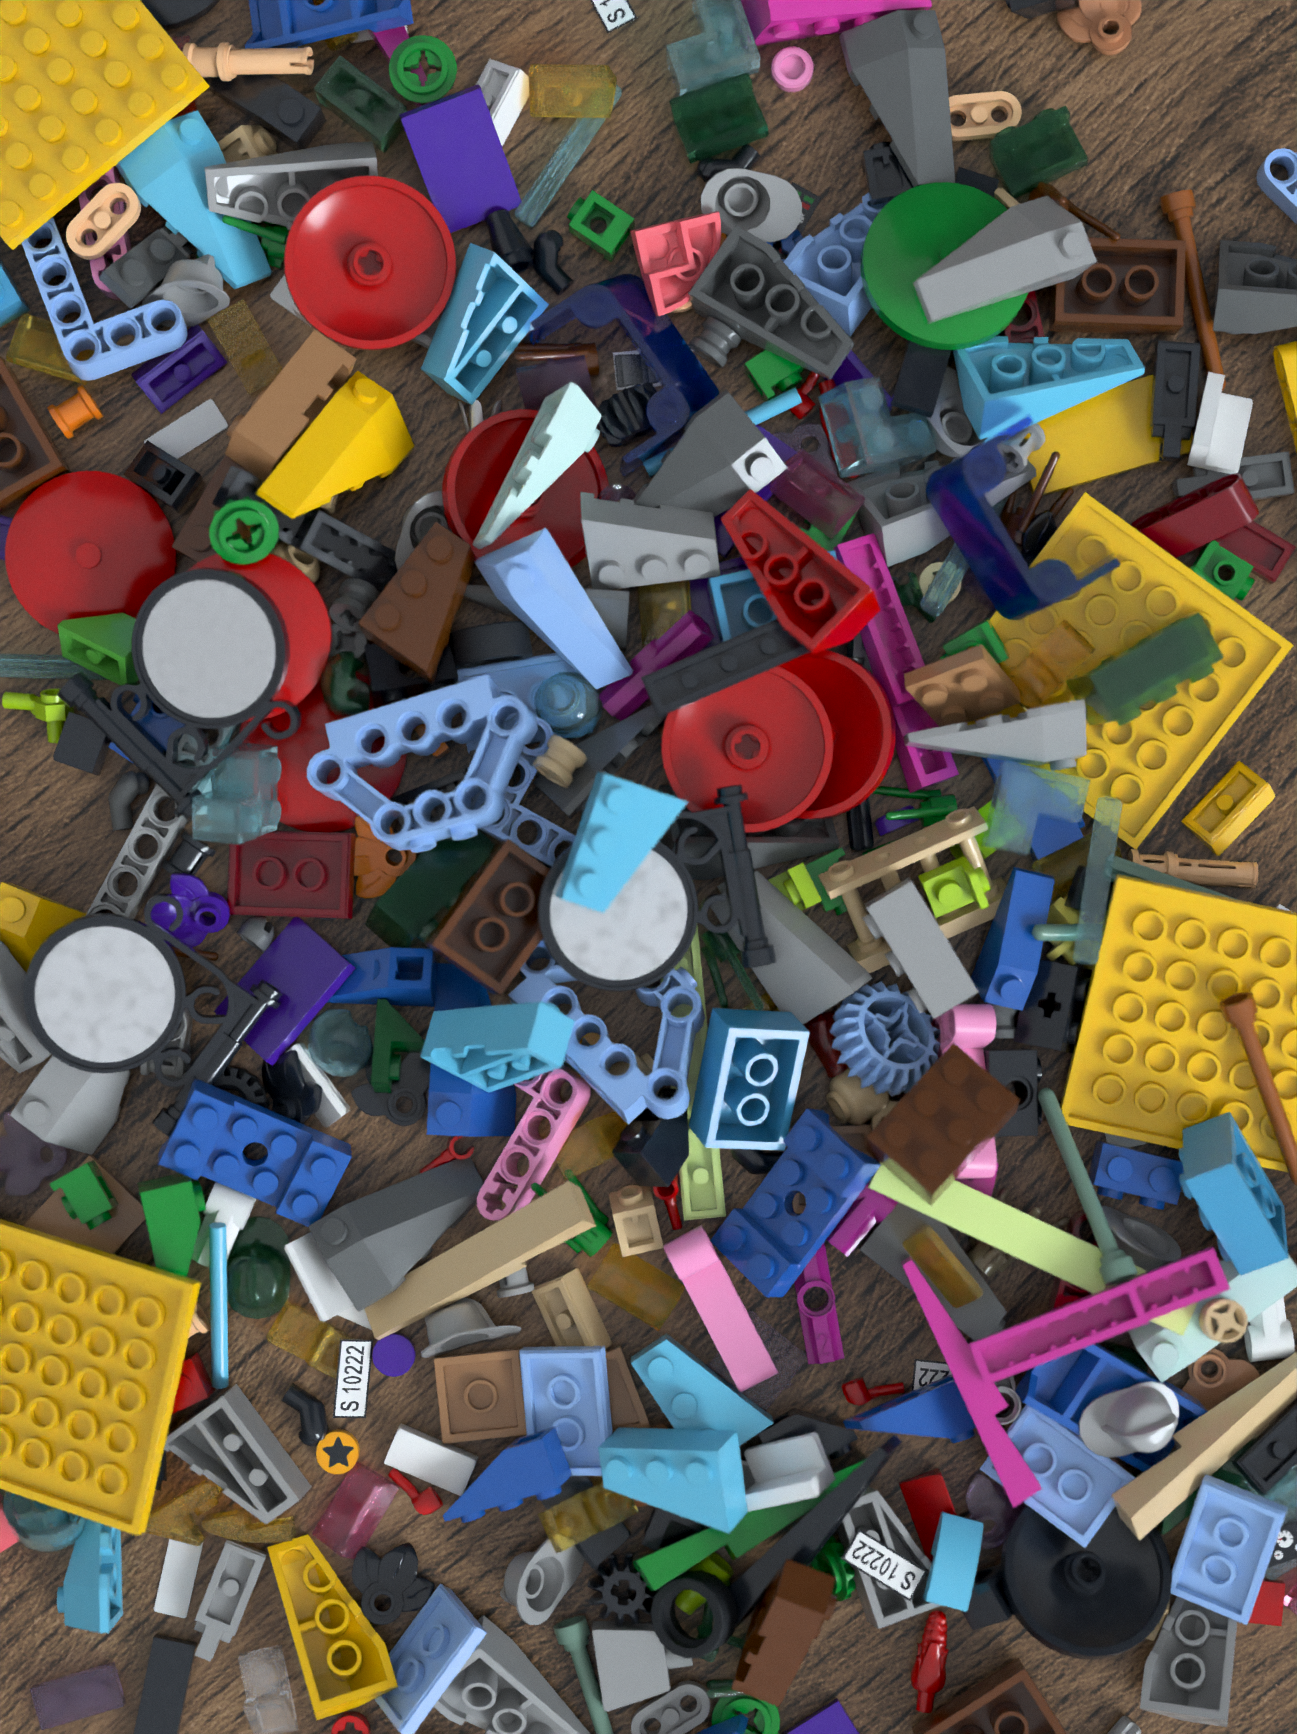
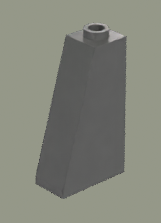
M898 1202L888 1216L879 1224L876 1222L865 1238L858 1244L857 1247L860 1251L915 1294L901 1263L910 1256L957 1328L974 1341L999 1332L1005 1327L1006 1321L1002 1318L1007 1311L945 1224Z

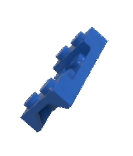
M249 0L253 34L245 44V48H298L300 45L366 29L377 33L413 24L411 1L325 0L322 4L315 6L313 0Z
M195 1078L185 1107L169 1139L162 1144L159 1150L158 1164L197 1181L201 1175L275 1206L276 1214L308 1227L321 1219L352 1158L351 1144ZM258 1142L267 1148V1153L261 1159L251 1160L243 1154V1149L249 1143Z
M807 1108L783 1140L787 1149L743 1209L734 1208L710 1240L765 1297H784L881 1166L876 1159L853 1148L829 1125V1115L824 1110ZM798 1192H801L806 1199L805 1210L800 1215H797L792 1207L793 1198Z
M1097 1342L1028 1369L1016 1387L1015 1392L1024 1404L1080 1435L1079 1421L1083 1410L1094 1399L1138 1383L1149 1381L1161 1382L1154 1376L1102 1347ZM1166 1380L1162 1382V1384L1173 1391L1179 1402L1178 1425H1176L1173 1435L1208 1412L1204 1405L1195 1397ZM1173 1436L1167 1445L1158 1451L1149 1453L1138 1451L1125 1456H1119L1118 1458L1142 1472H1146L1169 1456L1170 1451L1175 1445Z

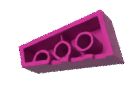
M740 0L748 48L841 33L897 10H929L932 7L931 0Z

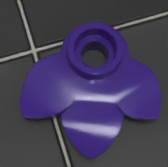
M173 873L170 879V889L172 892L170 895L176 897L183 908V920L180 926L173 932L169 930V924L176 917V910L171 904L160 902L151 910V917L158 925L168 930V932L191 948L201 944L207 933L222 930L230 918L229 905L220 894L209 892L204 882L198 877L183 873ZM209 911L212 912L215 915V917H206L201 913Z

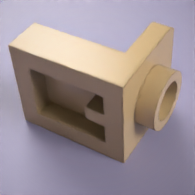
M241 125L217 142L226 163L277 154V145L274 138L262 126Z
M628 1185L618 1191L611 1192L609 1199L622 1257L663 1248L651 1188L649 1186Z

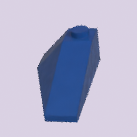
M437 964L434 1011L492 1006L487 989L453 964ZM431 1063L427 1135L467 1137L512 1136L515 1131L517 1096L514 1084L488 1093Z

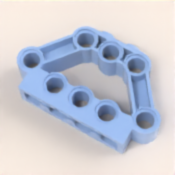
M488 675L480 676L325 724L330 749L315 754L309 761L307 778L310 785L329 799L343 802L367 821L373 834L391 848L399 851L410 849L412 852L427 851L437 846L436 841L450 837L453 840L468 839L477 834V829L497 822L503 814L505 808L503 796L524 745L529 743L536 734L537 719L534 713L518 698L510 695L500 696L498 685ZM460 712H466L465 723L459 728L451 729L453 717ZM513 713H519L520 719L518 724L510 730H504L503 724L505 719ZM420 724H425L426 731L422 738L417 741H411L413 729ZM484 730L464 781L453 792L443 794L437 790H428L420 794L415 803L402 806L401 804L391 802L358 776L357 768L370 764L379 768H389L396 764L403 754L413 752L419 756H427L434 753L443 742L453 740L460 744L470 743L476 740L481 731ZM385 736L384 747L377 753H371V745L374 740ZM335 767H340L341 773L337 781L327 784L328 773ZM480 792H485V804L477 810H471L470 803L472 798ZM444 804V816L439 821L431 823V811L436 806ZM398 817H404L402 830L397 834L391 835L390 825L393 820Z
M542 939L519 970L523 981L508 994L511 1003L547 1002L555 1006L563 1003L572 1006L566 1016L575 1021L564 1060L627 1124L631 1123L647 1107L652 1113L664 1119L677 1118L682 1115L688 1108L690 1101L687 1079L695 1035L702 1028L705 1019L701 998L695 989L698 984L684 968L680 967L678 970L672 969L667 975L662 977L663 982L656 988L641 987L635 989L642 1003L652 1007L658 1006L663 1013L653 1070L646 1077L639 1070L633 1051L626 1045L613 1044L611 1042L606 1025L602 1019L595 1015H585L574 991L567 986L555 985L556 983L578 980L557 964ZM538 958L550 960L547 967L543 970L535 971L530 969L532 962ZM681 1004L693 1007L690 1014L685 1017L679 1018L671 1014L672 1010ZM594 1032L601 1035L599 1041L592 1046L580 1044L581 1038L587 1033ZM622 1061L630 1064L627 1072L622 1075L615 1076L608 1073L609 1068L616 1062ZM672 1085L678 1088L677 1093L671 1099L663 1100L656 1097L657 1091L663 1086Z

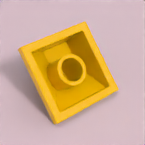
M1 882L0 941L9 948L12 956L27 973L30 962L42 942L59 927L72 920L86 916V913L13 883Z

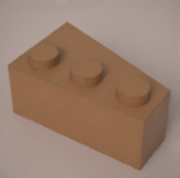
M315 329L269 387L259 393L245 416L243 414L238 415L227 431V435L231 439L225 455L265 482L336 392L348 381L357 359Z

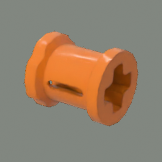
M83 385L77 387L78 393L58 406L51 404L47 407L50 415L68 440L74 436L73 431L93 418L99 420L104 417L96 402Z

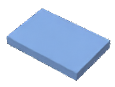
M557 653L456 669L458 683L488 675L498 685L500 696L510 695L518 698L534 713L535 717L543 719L549 724L553 735L566 738L593 733L584 678ZM461 712L462 721L464 724L466 720V712ZM513 713L505 719L503 724L504 730L512 729L519 722V713ZM538 729L534 738L527 744L541 742V733ZM484 730L481 731L476 740L466 743L468 754H470V751L477 749Z
M605 1346L523 1347L519 1350L527 1435L555 1427L572 1476H602L598 1447L613 1433Z
M1025 1405L1006 1433L1039 1481L1042 1489L1023 1502L1085 1548L1114 1509L1115 1503L1112 1494L1134 1480L1135 1477L1110 1458L1092 1452L1075 1432ZM988 1456L980 1470L1003 1486L990 1456Z
M1206 1474L1202 1480L1171 1572V1594L1247 1625L1288 1507Z
M441 1583L389 1653L398 1687L374 1699L401 1734H414L487 1634L455 1593Z

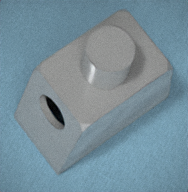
M615 1621L593 1622L592 1634L604 1712L668 1692L670 1690L669 1669L693 1666L692 1658L686 1659L673 1654L659 1641L652 1622L633 1624L630 1621H623L621 1626L615 1625Z

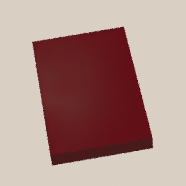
M230 830L227 903L230 908V915L352 919L356 834Z

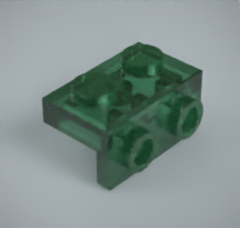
M748 73L729 77L704 88L686 92L669 101L674 127L690 164L769 136L768 125L755 98L752 80Z
M1067 106L1057 110L1053 108L1043 110L1031 122L1018 128L1015 126L1007 127L998 132L994 139L990 141L989 159L1007 193L1014 199L1033 191L1040 182L1048 184L1088 164V157L1069 123L1070 112Z

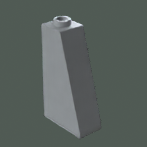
M755 871L765 937H768L769 944L774 946L776 962L765 966L753 967L752 970L779 1011L792 1012L802 1024H805L856 992L869 982L872 977L866 969L764 876ZM725 882L717 887L722 895L726 896V900L717 901L710 905L722 924L729 918ZM737 920L736 925L727 932L738 949L741 950L744 949V936L740 935Z

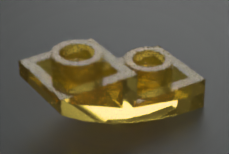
M602 1481L539 1513L538 1517L555 1552L560 1553L592 1535L616 1525L639 1511L633 1498L605 1489Z

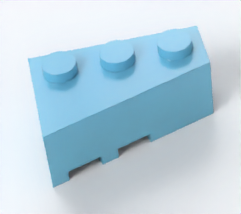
M547 1002L434 1011L420 1057L490 1093L562 1067L575 1020L560 1013V1009L557 1006Z
M667 1333L631 1356L632 1366L674 1429L737 1431L740 1446L774 1423L772 1415L740 1393L735 1386L715 1373L708 1365Z

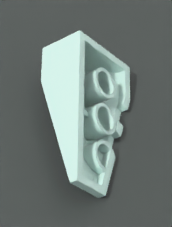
M570 382L545 397L472 544L476 548L481 549L491 544L584 451L588 453L595 445L600 434V430L596 429V426L602 415L578 385Z

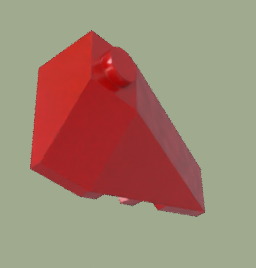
M749 489L721 518L724 527L783 629L813 654L851 641L881 610L871 586L753 490Z

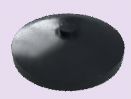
M1027 1506L1012 1523L1002 1548L1001 1578L1010 1608L1031 1636L1059 1654L1085 1660L1105 1659L1122 1654L1149 1636L1159 1624L1167 1608L1171 1593L1172 1574L1169 1555L1162 1536L1155 1526L1139 1541L1120 1518L1116 1506L1085 1548L1030 1506Z

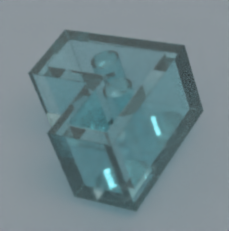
M692 0V8L701 34L666 45V61L679 99L757 73L760 68L761 58L741 0Z
M879 376L844 382L818 396L841 478L910 465L937 452L926 416L917 413L890 416Z
M231 742L212 748V761ZM241 743L222 764L212 769V791L192 797V840L242 844L277 830V824L281 818V804L277 800V784L282 771L281 762L278 759V746Z
M1006 760L1000 763L987 820L989 830L984 833L982 847L1021 856L1029 855L1037 816L1073 824L1081 822L1090 779Z

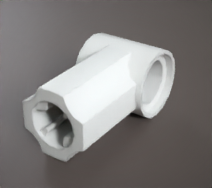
M215 1182L206 1203V1210L203 1212L206 1216L198 1231L192 1259L210 1268L209 1224L222 1222L226 1224L228 1260L240 1229L243 1230L248 1221L256 1198Z
M1284 1297L1248 1322L1246 1332L1244 1333V1340L1250 1362L1283 1359L1295 1353L1294 1336L1290 1321L1286 1319Z

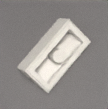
M489 59L477 84L481 87L499 140L503 146L534 88V82L521 69Z
M297 1043L286 1052L296 1050L305 1082H314L322 1087L321 1105L315 1116L324 1127H329L350 1111V1106L304 1043Z
M311 1232L285 1245L286 1248L284 1249L320 1321L325 1322L353 1306V1303L326 1263Z
M401 1423L384 1464L461 1496L479 1456L449 1443L443 1444L442 1440Z

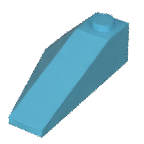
M197 110L169 120L118 162L116 167L126 184L136 193L140 203L145 207L150 205L167 220L165 226L175 235L180 232L197 248V255L199 257L206 254L213 256L215 268L221 272L223 279L233 289H237L269 277L272 271L257 235L225 224L222 221L223 214L209 211L205 167L223 164L226 161L219 144Z
M995 336L980 345L953 350L963 408L979 439L1020 431L1144 374L1145 370L1144 365L1128 339L1077 338L1073 341V344H1048V337H1034L1033 343H1008V336Z
M83 1517L64 1578L63 1587H59L57 1591V1609L59 1613H64L65 1626L98 1633H109L123 1616L121 1530Z

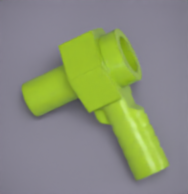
M57 688L41 691L40 697L34 694L5 692L2 697L4 708L29 710L35 715V718L47 722L49 743H58L68 713H74V707L69 708L57 696L60 691Z

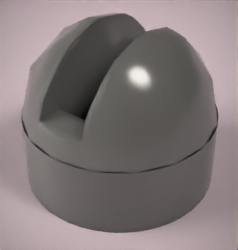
M254 916L248 918L236 933L252 947L264 953L273 940L274 927L271 922H266L265 917Z

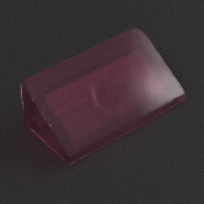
M803 449L784 462L787 469L773 479L770 485V490L773 494L830 538L835 536L865 501L861 494Z
M357 1461L354 1467L349 1470L312 1535L339 1556L355 1559L361 1547H365L398 1492L399 1487L389 1479Z

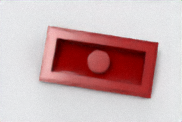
M939 1468L899 1482L925 1555L931 1563L933 1560L931 1550L941 1511L957 1515Z

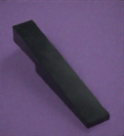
M962 167L958 168L955 175V183L971 186L989 194L993 198L995 197L994 191L997 189L999 179ZM907 340L890 405L931 418L935 410L951 350L928 348Z
M230 467L212 502V505L221 509L227 504L229 499L237 501L243 500L248 496L250 499L260 503L264 501L277 519L279 540L351 578L367 581L380 593L398 572L395 563L396 551L317 509L291 519L256 495L264 481L240 468Z
M893 1435L878 1447L729 1587L735 1599L738 1614L735 1628L744 1622L755 1610L786 1559L809 1567L900 1446L902 1441L897 1436Z

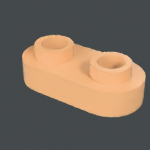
M1005 91L949 97L950 116L959 114L965 121L962 126L958 127L951 124L952 141L1004 137L1011 134L1017 128L1021 119L1022 109L1019 101L1014 95ZM1000 110L1005 113L1006 120L1000 123L993 120L991 113Z
M111 183L103 187L67 227L66 240L72 251L80 258L86 260L98 259L106 254L139 218L141 204L132 188L122 183ZM117 202H125L127 204V208L122 214H114L113 206ZM90 232L96 233L97 241L93 245H85L83 242L85 235Z

